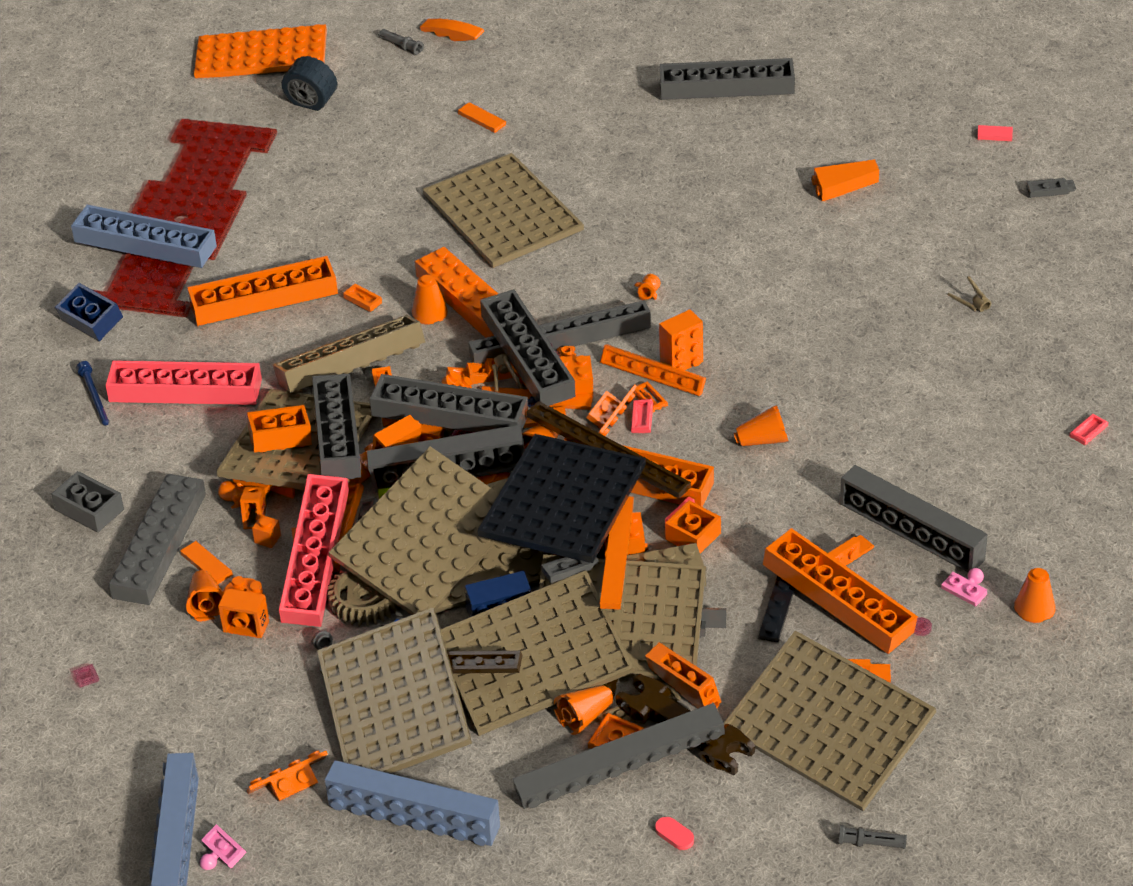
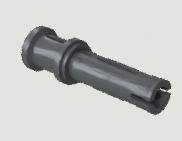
M382 29L379 33L381 39L399 45L405 51H412L415 55L423 51V42L415 41L409 36L403 37L386 29Z
M840 824V845L851 843L857 844L858 847L863 846V844L906 848L907 835L865 831L863 827L858 829L847 828Z

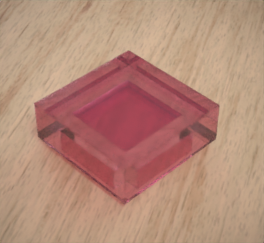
M93 664L73 670L80 688L99 681Z

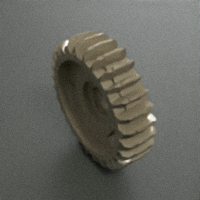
M347 569L346 571L340 570V575H335L334 580H331L330 586H328L330 609L334 615L337 614L338 619L343 618L344 623L350 620L351 625L358 622V625L361 626L362 622H366L368 626L371 621L377 624L378 619L384 622V616L391 618V613H396V608H400ZM347 589V600L343 601L340 596ZM364 595H369V596H371V597H370L369 599H367V600H362V599H361V597L364 596Z

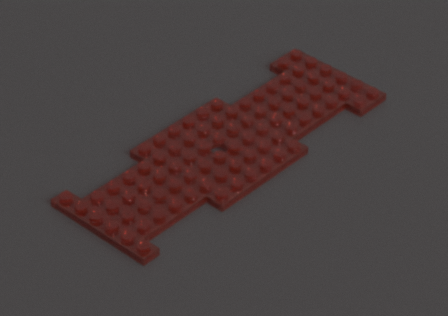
M181 119L171 138V142L185 145L165 182L148 180L131 213L177 222L175 218L179 216H186L187 218H183L181 222L177 223L214 230L217 247L208 260H215L247 196L246 191L233 190V187L251 152L268 153L277 135V129ZM127 253L107 292L93 291L117 303L121 310L187 318L191 309V303L177 299L194 266Z

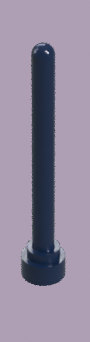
M88 361L79 362L76 366L78 375L83 377L102 425L107 426L109 420L91 377L92 367Z

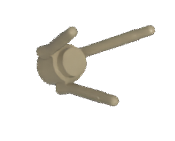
M970 276L967 279L977 293L972 299L973 304L951 293L947 294L970 307L974 312L977 310L983 312L984 309H989L992 304Z
M502 354L495 357V364L492 365L495 391L498 392V371L501 374H506L510 371L519 389H523L507 355Z

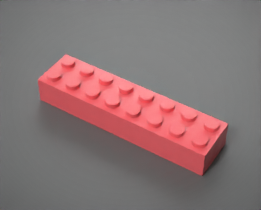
M112 361L106 382V390L109 402L256 405L262 377L259 363Z
M308 474L279 608L281 623L321 627L328 596V586H330L334 560L329 557V551L339 542L349 492L347 478Z

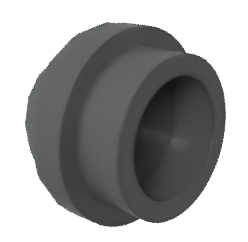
M326 630L316 632L312 637L313 646L320 650L332 645V635Z

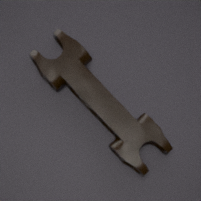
M636 674L633 677V685L641 694L630 695L622 691L616 695V704L629 717L640 724L646 723L648 719L658 724L690 712V710L669 698L671 692L666 685L643 674ZM725 724L724 735L715 740L705 741L696 748L701 750L699 757L704 763L715 769L735 775L738 772L739 764L729 754L740 752L747 756H752L755 753V744L741 730L733 725Z

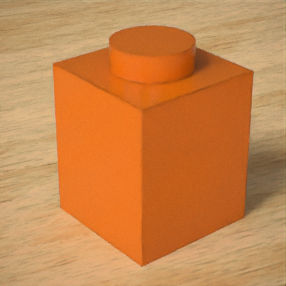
M261 515L252 527L254 542L259 545L273 548L281 536L279 520Z

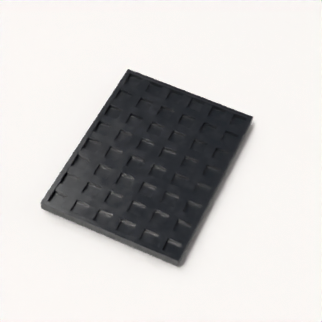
M534 434L478 528V536L593 563L646 465V458Z

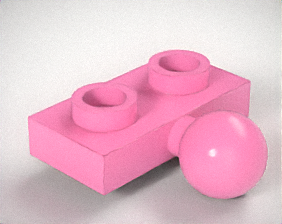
M978 568L971 569L967 575L968 579L952 572L942 583L941 588L976 607L987 595V589L978 585L984 578L982 570Z
M216 824L201 840L213 852L205 854L200 858V867L205 870L213 869L217 865V859L220 858L232 868L245 855L246 851Z

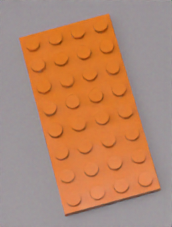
M326 24L199 36L194 77H229L288 71L296 59L302 56H311L325 63Z

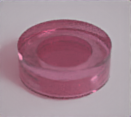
M917 618L914 634L918 636L928 635L932 630V623L926 618Z

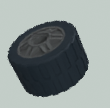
M311 56L297 58L281 80L284 94L294 105L319 111L325 106L338 85L337 78L330 67L323 61Z

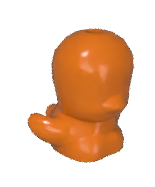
M651 273L644 276L642 282L634 284V286L638 287V298L640 300H648L653 297L656 300L657 294L655 291L660 288L661 281L656 275Z
M225 481L220 484L218 495L225 501L234 502V505L231 506L232 509L241 506L240 499L245 487L242 483L235 484L231 481Z

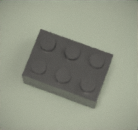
M79 471L74 473L51 493L56 511L98 533L124 510L120 492Z

